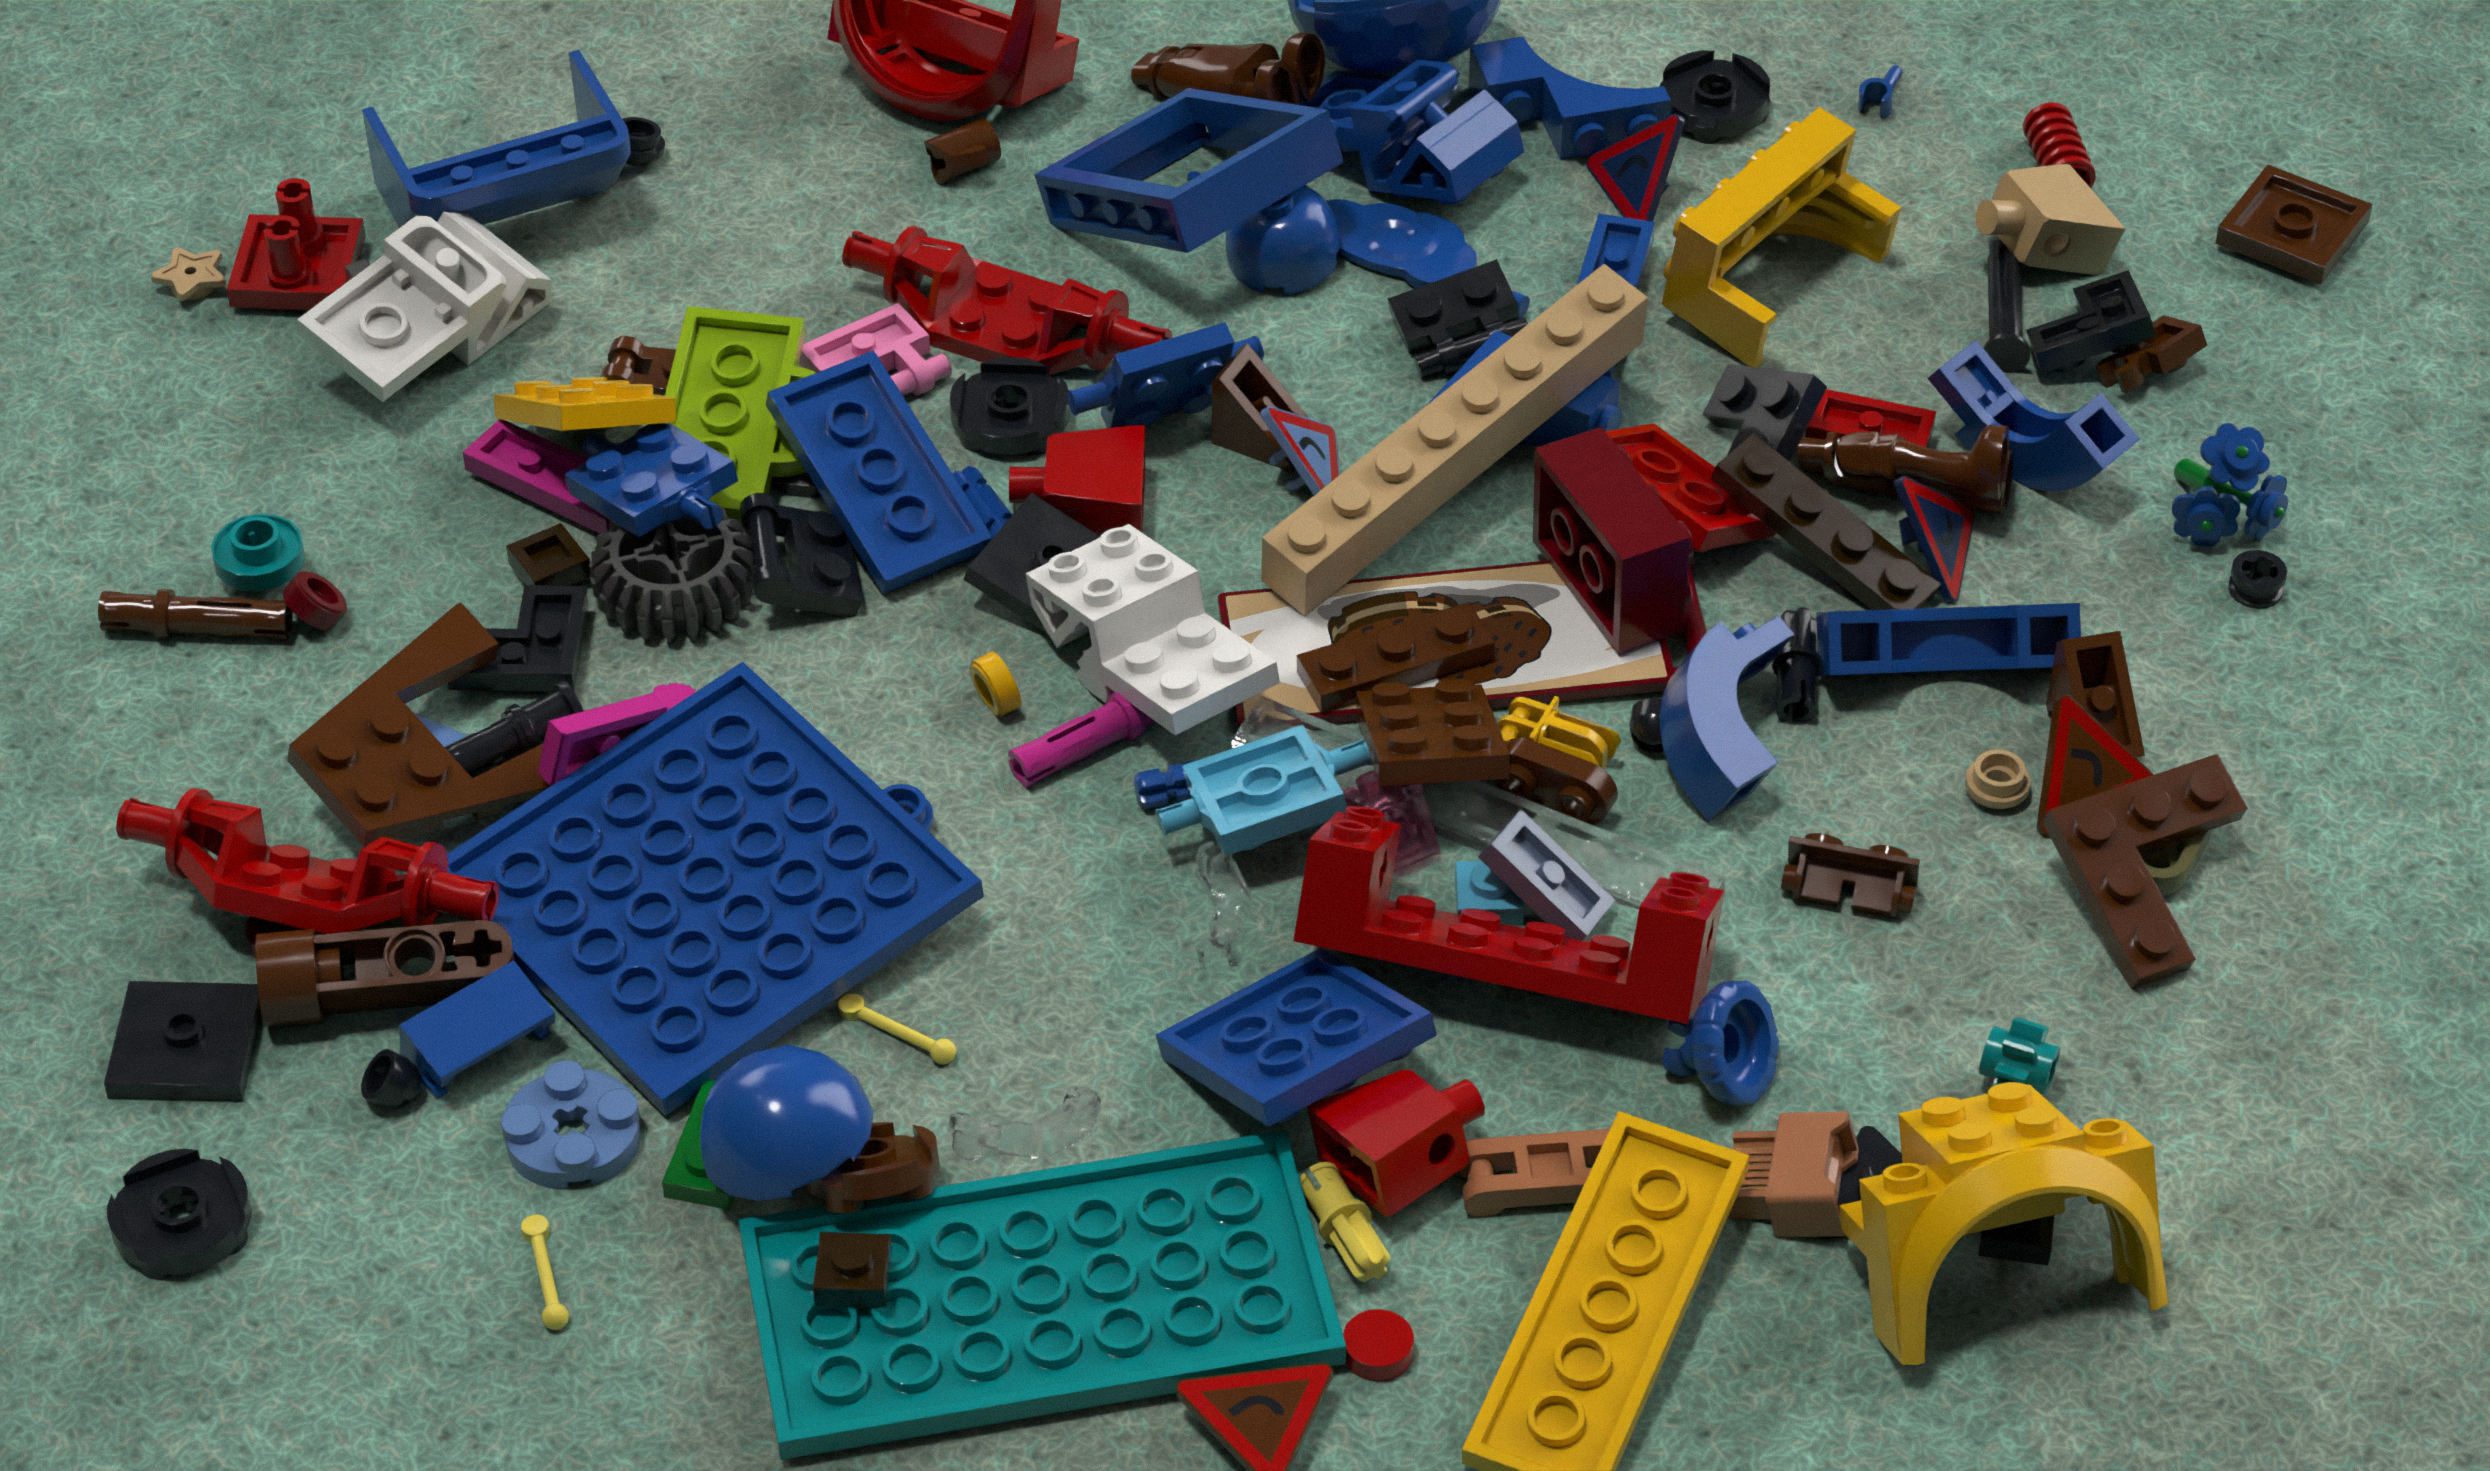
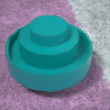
M258 513L242 516L229 522L215 535L211 545L216 575L226 585L244 591L258 592L273 589L290 581L302 569L305 560L300 530L291 520L275 514Z

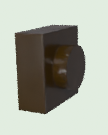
M562 523L506 546L509 565L525 585L570 586L591 577L589 557Z
M820 1232L813 1284L815 1306L886 1308L892 1257L891 1234Z

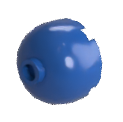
M1306 185L1226 231L1228 266L1237 280L1252 290L1265 293L1264 286L1271 288L1283 287L1284 295L1297 294L1317 286L1333 273L1337 265L1336 255L1339 249H1341L1338 223L1332 209L1319 193Z

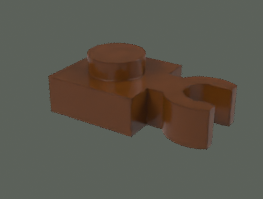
M2165 315L2152 322L2156 336L2143 340L2139 346L2132 350L2110 355L2096 365L2101 384L2107 388L2118 381L2121 392L2128 393L2141 386L2145 381V376L2151 372L2164 375L2181 369L2186 365L2188 358L2208 346L2201 325Z

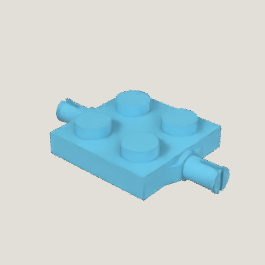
M1300 725L1183 765L1184 777L1191 799L1162 809H1155L1156 817L1164 836L1200 823L1203 827L1212 831L1225 856L1242 850L1255 849L1265 842L1303 829L1316 828L1328 821L1337 811L1345 813V808L1347 807L1345 796L1337 783V775L1366 765H1372L1371 755L1364 739L1327 751V749L1313 742L1304 726Z

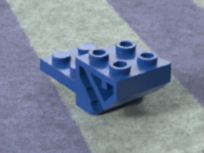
M1417 60L1394 77L1336 70L1322 80L1318 94L1313 101H1300L1302 106L1328 109L1330 118L1337 128L1335 134L1340 150L1344 152L1359 151L1369 191L1392 193L1394 197L1400 199L1411 197L1437 199L1438 203L1446 205L1462 202L1470 196L1472 190L1487 179L1501 174L1507 164L1524 153L1518 121L1485 89L1448 115L1443 110L1451 102L1450 98L1458 88L1457 78L1460 73L1451 63Z

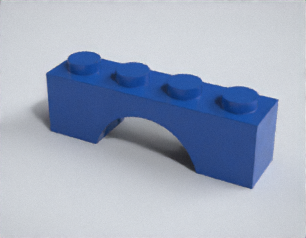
M2080 603L1816 612L1817 652L1822 659L1820 675L2053 667L2058 641L2081 637Z

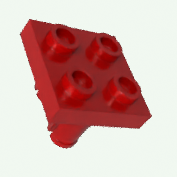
M291 178L280 182L277 186V191H275L279 215L249 214L226 289L229 306L266 309H312L347 283L344 266L359 261L366 238L363 218L315 217L309 182L299 178Z

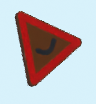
M2060 694L2055 697L2053 703L2037 820V830L2042 835L2049 836L2042 821L2050 809L2153 775L2145 765L2070 695Z
M1316 1363L1182 1379L1176 1385V1396L1248 1471H1289L1333 1379V1369L1327 1363Z

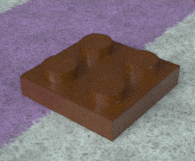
M2267 164L2218 226L2215 244L2322 284L2368 224L2373 204Z

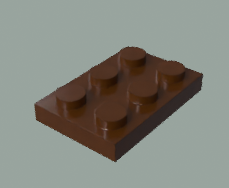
M1446 679L1436 683L1435 687L1410 688L1403 683L1385 682L1375 685L1369 691H1356V716L1371 755L1372 765L1379 786L1510 779V755L1482 684L1473 685L1472 682L1464 679Z

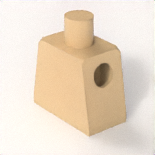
M2070 164L2009 170L2002 176L1992 199L1981 202L1976 211L1978 230L1984 235H1997L2018 261L2024 265L2090 275H2099L2104 272L2126 229Z

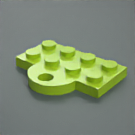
M687 306L665 396L674 397L676 402V422H671V424L734 461L738 482L713 495L709 501L718 504L721 508L724 507L728 518L740 519L743 524L740 504L744 498L754 493L769 494L773 477H789L807 472L766 407L769 391L816 373L812 370L798 367L806 335L804 318Z

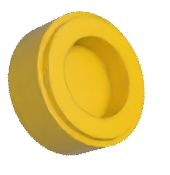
M990 651L971 661L969 671L974 687L981 700L995 716L1002 717L1021 707L1022 700L1017 684L1008 667L997 653Z

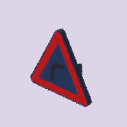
M1674 113L1591 154L1587 158V168L1623 217L1653 222L1660 198L1670 186L1666 180L1685 124V119L1682 116Z
M1907 476L1897 478L1894 482L1895 488L1908 516L1899 520L1902 545H1909L1917 541L1919 552L1924 553L1934 578L1941 583L1939 590L1943 600L1946 603L1955 602L1959 598L1975 518L1973 510L1966 504Z

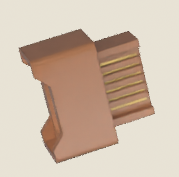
M1848 1111L1780 1113L1776 1131L1733 1132V1150L1750 1156L1747 1175L1728 1218L1737 1220L1771 1219L1776 1237L1845 1236L1841 1228V1218L1837 1204L1841 1175L1857 1163L1859 1153L1858 1143Z

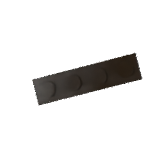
M1754 433L1716 465L1710 480L1871 610L1922 609L1936 596L1941 586L1940 582Z

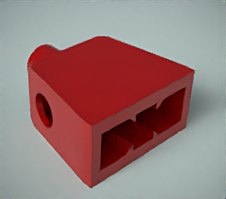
M1145 425L1052 434L1047 438L1045 467H1010L1009 503H1023L1033 493L1100 537L1110 529L1123 527L1127 524L1143 533L1146 475Z
M1412 1070L1394 1072L1307 1106L1318 1160L1335 1164L1341 1173L1344 1183L1386 1218L1397 1213L1466 1166L1469 1153L1463 1126L1485 1114L1483 1099L1478 1089L1470 1080L1464 1079L1439 1092Z

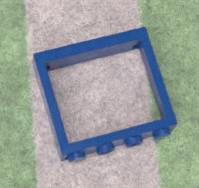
M1188 88L1034 174L1050 224L1054 227L1189 253L1344 163L1335 134L1337 128L1330 118L1328 109ZM1202 145L1241 151L1178 188L1140 181Z

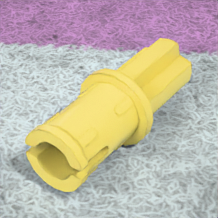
M1320 1162L1312 1165L1309 1169L1321 1187L1316 1189L1309 1176L1305 1173L1299 1179L1304 1197L1320 1221L1319 1234L1326 1243L1336 1246L1357 1280L1366 1282L1373 1277L1381 1279L1387 1273L1386 1265L1390 1261V1254L1370 1224L1371 1211L1365 1202L1354 1199L1335 1164Z

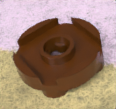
M893 1122L872 1123L870 1138L854 1162L851 1158L847 1159L824 1178L804 1185L803 1188L814 1196L824 1198L826 1210L832 1213L855 1212L864 1208L867 1205V1200L889 1196L905 1200L925 1197L935 1190L933 1176L940 1168L936 1136L929 1129L913 1124L914 1137L895 1135Z

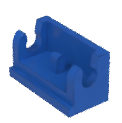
M512 961L399 1024L400 1055L408 1058L417 1066L422 1079L421 1083L437 1100L448 1093L445 1085L452 1082V1077L530 1032L538 1041L549 1036L551 1033L547 1027L555 1023L556 1013L516 962Z

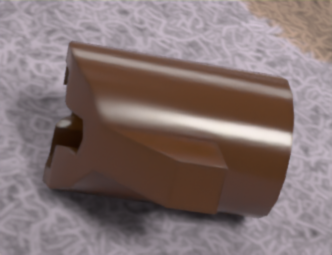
M985 119L976 120L924 141L927 155L931 159L933 178L937 184H942L998 161L1001 157L998 136L991 124Z

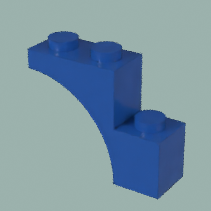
M1524 36L1474 44L1470 47L1468 87L1472 96H1476L1485 89L1518 123L1541 119L1560 160L1590 156L1670 116L1671 99L1664 86L1637 89L1617 88L1577 79L1545 62L1528 45Z

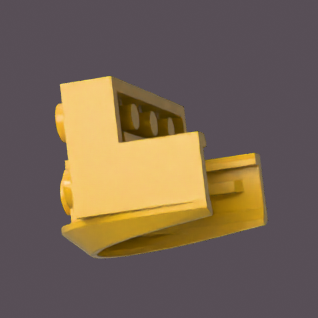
M1818 107L1803 121L1792 122L1785 129L1780 139L1766 151L1760 149L1755 152L1745 168L1732 179L1728 177L1722 179L1716 185L1710 197L1698 207H1688L1680 215L1673 228V236L1676 237L1672 257L1669 259L1663 273L1667 281L1661 305L1695 326L1700 332L1746 365L1758 367L1763 363L1762 353L1769 326L1776 321L1777 314L1722 279L1723 274L1733 267L1747 252L1768 235L1795 234L1832 242L1880 263L1890 251L1901 207L1846 172L1856 129L1821 107Z

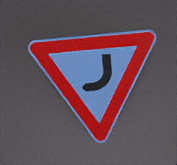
M1271 406L1261 410L1260 413L1263 421L1280 444L1279 449L1270 457V464L1276 465L1280 460L1288 456L1299 473L1295 474L1286 484L1288 490H1295L1306 484L1312 494L1315 495L1340 475L1337 435L1330 424Z

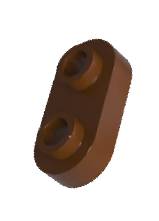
M1513 738L1505 743L1510 755V779H1498L1495 782L1500 791L1508 798L1518 802H1530L1558 813L1572 823H1584L1586 825H1595L1602 822L1617 801L1618 790L1614 780L1598 765L1527 738Z

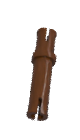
M159 589L156 595L103 591L98 605V619L101 621L100 629L102 631L153 632L155 637L159 639H171L172 633L289 640L293 625V612L284 600L269 601L245 598L176 596L172 589Z

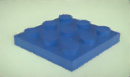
M1322 948L1311 952L1156 1034L1163 1059L1268 1127L1294 1118L1300 1113L1302 1108L1332 1092L1342 1091L1351 1087L1361 1076L1387 1062L1405 1058L1412 1052L1413 1048L1437 1036L1430 1011Z

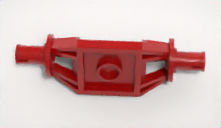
M917 226L907 227L894 244L865 235L860 231H853L852 237L849 236L844 245L842 254L843 264L848 268H856L884 277L883 291L885 299L892 305L899 303L929 334L930 346L982 363L995 358L1021 357L1036 360L1046 365L1048 375L1083 364H1087L1090 368L1099 371L1108 366L1117 352L1122 353L1172 338V332L1169 329H1161L1128 318V296L1123 291L1113 289L1105 294L1069 278L1061 286L970 257L964 245L928 237L926 231ZM924 275L933 278L929 299L918 291ZM1072 328L1088 329L1086 338L1063 341Z
M201 788L189 789L181 797L175 809L129 798V800H125L117 817L116 832L120 839H130L164 847L168 871L174 877L188 878L213 908L302 929H315L319 933L351 932L400 916L403 927L432 925L438 912L473 920L491 921L498 906V884L494 881L486 882L448 873L446 849L436 842H426L419 847L395 839L380 837L361 849L358 859L323 860L310 857V851L301 846L282 844L270 847L266 845L261 808L214 800L213 795L208 790ZM208 851L218 856L217 861L208 854ZM395 870L405 871L407 874L396 875Z

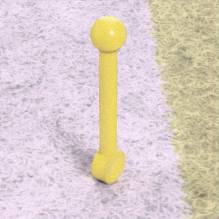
M858 994L844 995L838 1001L839 1014L843 1019L848 1021L861 1019L930 1052L933 1061L937 1064H949L956 1056L957 1049L951 1040L943 1038L938 1040L931 1039L865 1007L863 997Z
M531 1215L522 1221L521 1231L524 1240L532 1244L546 1307L542 1311L541 1320L546 1328L560 1330L568 1323L569 1312L564 1305L559 1303L545 1240L550 1234L549 1222L542 1215Z

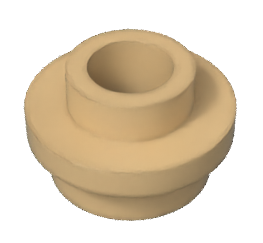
M2000 749L1989 750L1980 754L1968 768L1965 779V787L1971 798L1983 806L1995 809H2007L2022 803L2029 794L2031 783L2030 775L2026 770L2023 760L2010 751Z

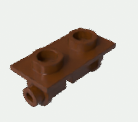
M1810 833L1805 838L1789 836L1788 863L1797 864L1798 866L1785 864L1781 890L1793 892V899L1838 906L1842 885L1847 884L1855 886L1851 909L1897 918L1898 911L1911 914L1915 888L1903 885L1917 886L1920 859L1910 858L1902 849L1888 845H1874L1869 850L1844 846L1840 839L1822 833Z

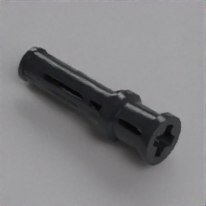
M563 680L553 685L552 693L523 707L515 703L505 708V712L501 714V720L481 731L472 733L445 746V748L471 777H474L505 760L521 755L543 744L550 720L583 712L584 710L573 689Z

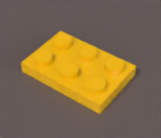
M607 377L571 378V385H551V381H521L514 383L515 393L494 394L496 419L560 431L676 422V402L674 397L653 394L652 384H630V381L626 380L607 381Z

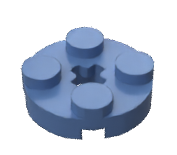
M560 1061L550 1065L546 1069L544 1076L532 1080L512 1097L501 1116L503 1140L512 1166L527 1180L547 1188L569 1189L568 1182H581L587 1179H591V1185L607 1181L621 1172L630 1163L639 1148L640 1114L636 1096L616 1078L599 1071L584 1070L580 1064L573 1061ZM569 1121H581L586 1131L580 1133L571 1130L565 1136L559 1135V1126Z

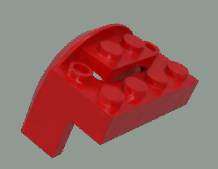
M833 0L827 36L828 40L842 44L851 65L877 95L902 111L932 120L967 118L987 110L994 104L1005 107H1021L1024 103L1038 96L1049 94L1051 90L1073 80L1079 45L1078 38L1057 31L1062 0H1016L1012 16L965 0ZM887 46H898L897 49L880 55V49ZM912 47L922 49V56L919 55ZM925 58L936 62L958 61L969 65V71L974 75L947 71L932 64Z

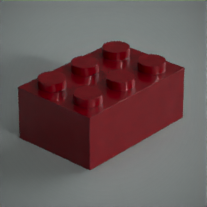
M1602 427L1535 448L1533 543L1618 654L1685 632L1686 605L1691 601L1688 568L1689 557L1693 556L1694 553L1693 539L1686 524L1682 521H1676L1664 506L1657 488L1653 484H1647L1635 470L1628 452L1622 447L1618 448Z

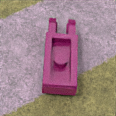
M684 683L663 684L655 686L653 693L550 720L537 773L549 785H554L695 693L696 689H692L690 685L687 686Z

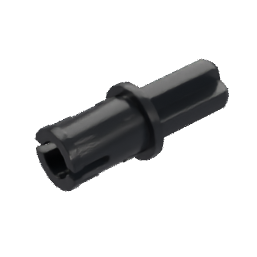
M1799 607L1796 611L1786 610L1780 617L1795 635L1772 661L1773 673L1778 677L1775 707L1777 716L1781 720L1786 721L1789 704L1792 703V722H1807L1815 717L1817 712L1815 701L1816 677L1821 673L1822 659L1816 652L1817 621L1811 617L1809 609Z

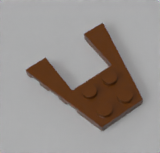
M461 602L452 607L289 744L287 758L289 764L363 847L368 846L380 837L398 840L443 829L444 820L472 814L477 820L499 815L502 806L532 799L552 786L537 773L544 743L472 778L406 705V703L496 660L499 643Z

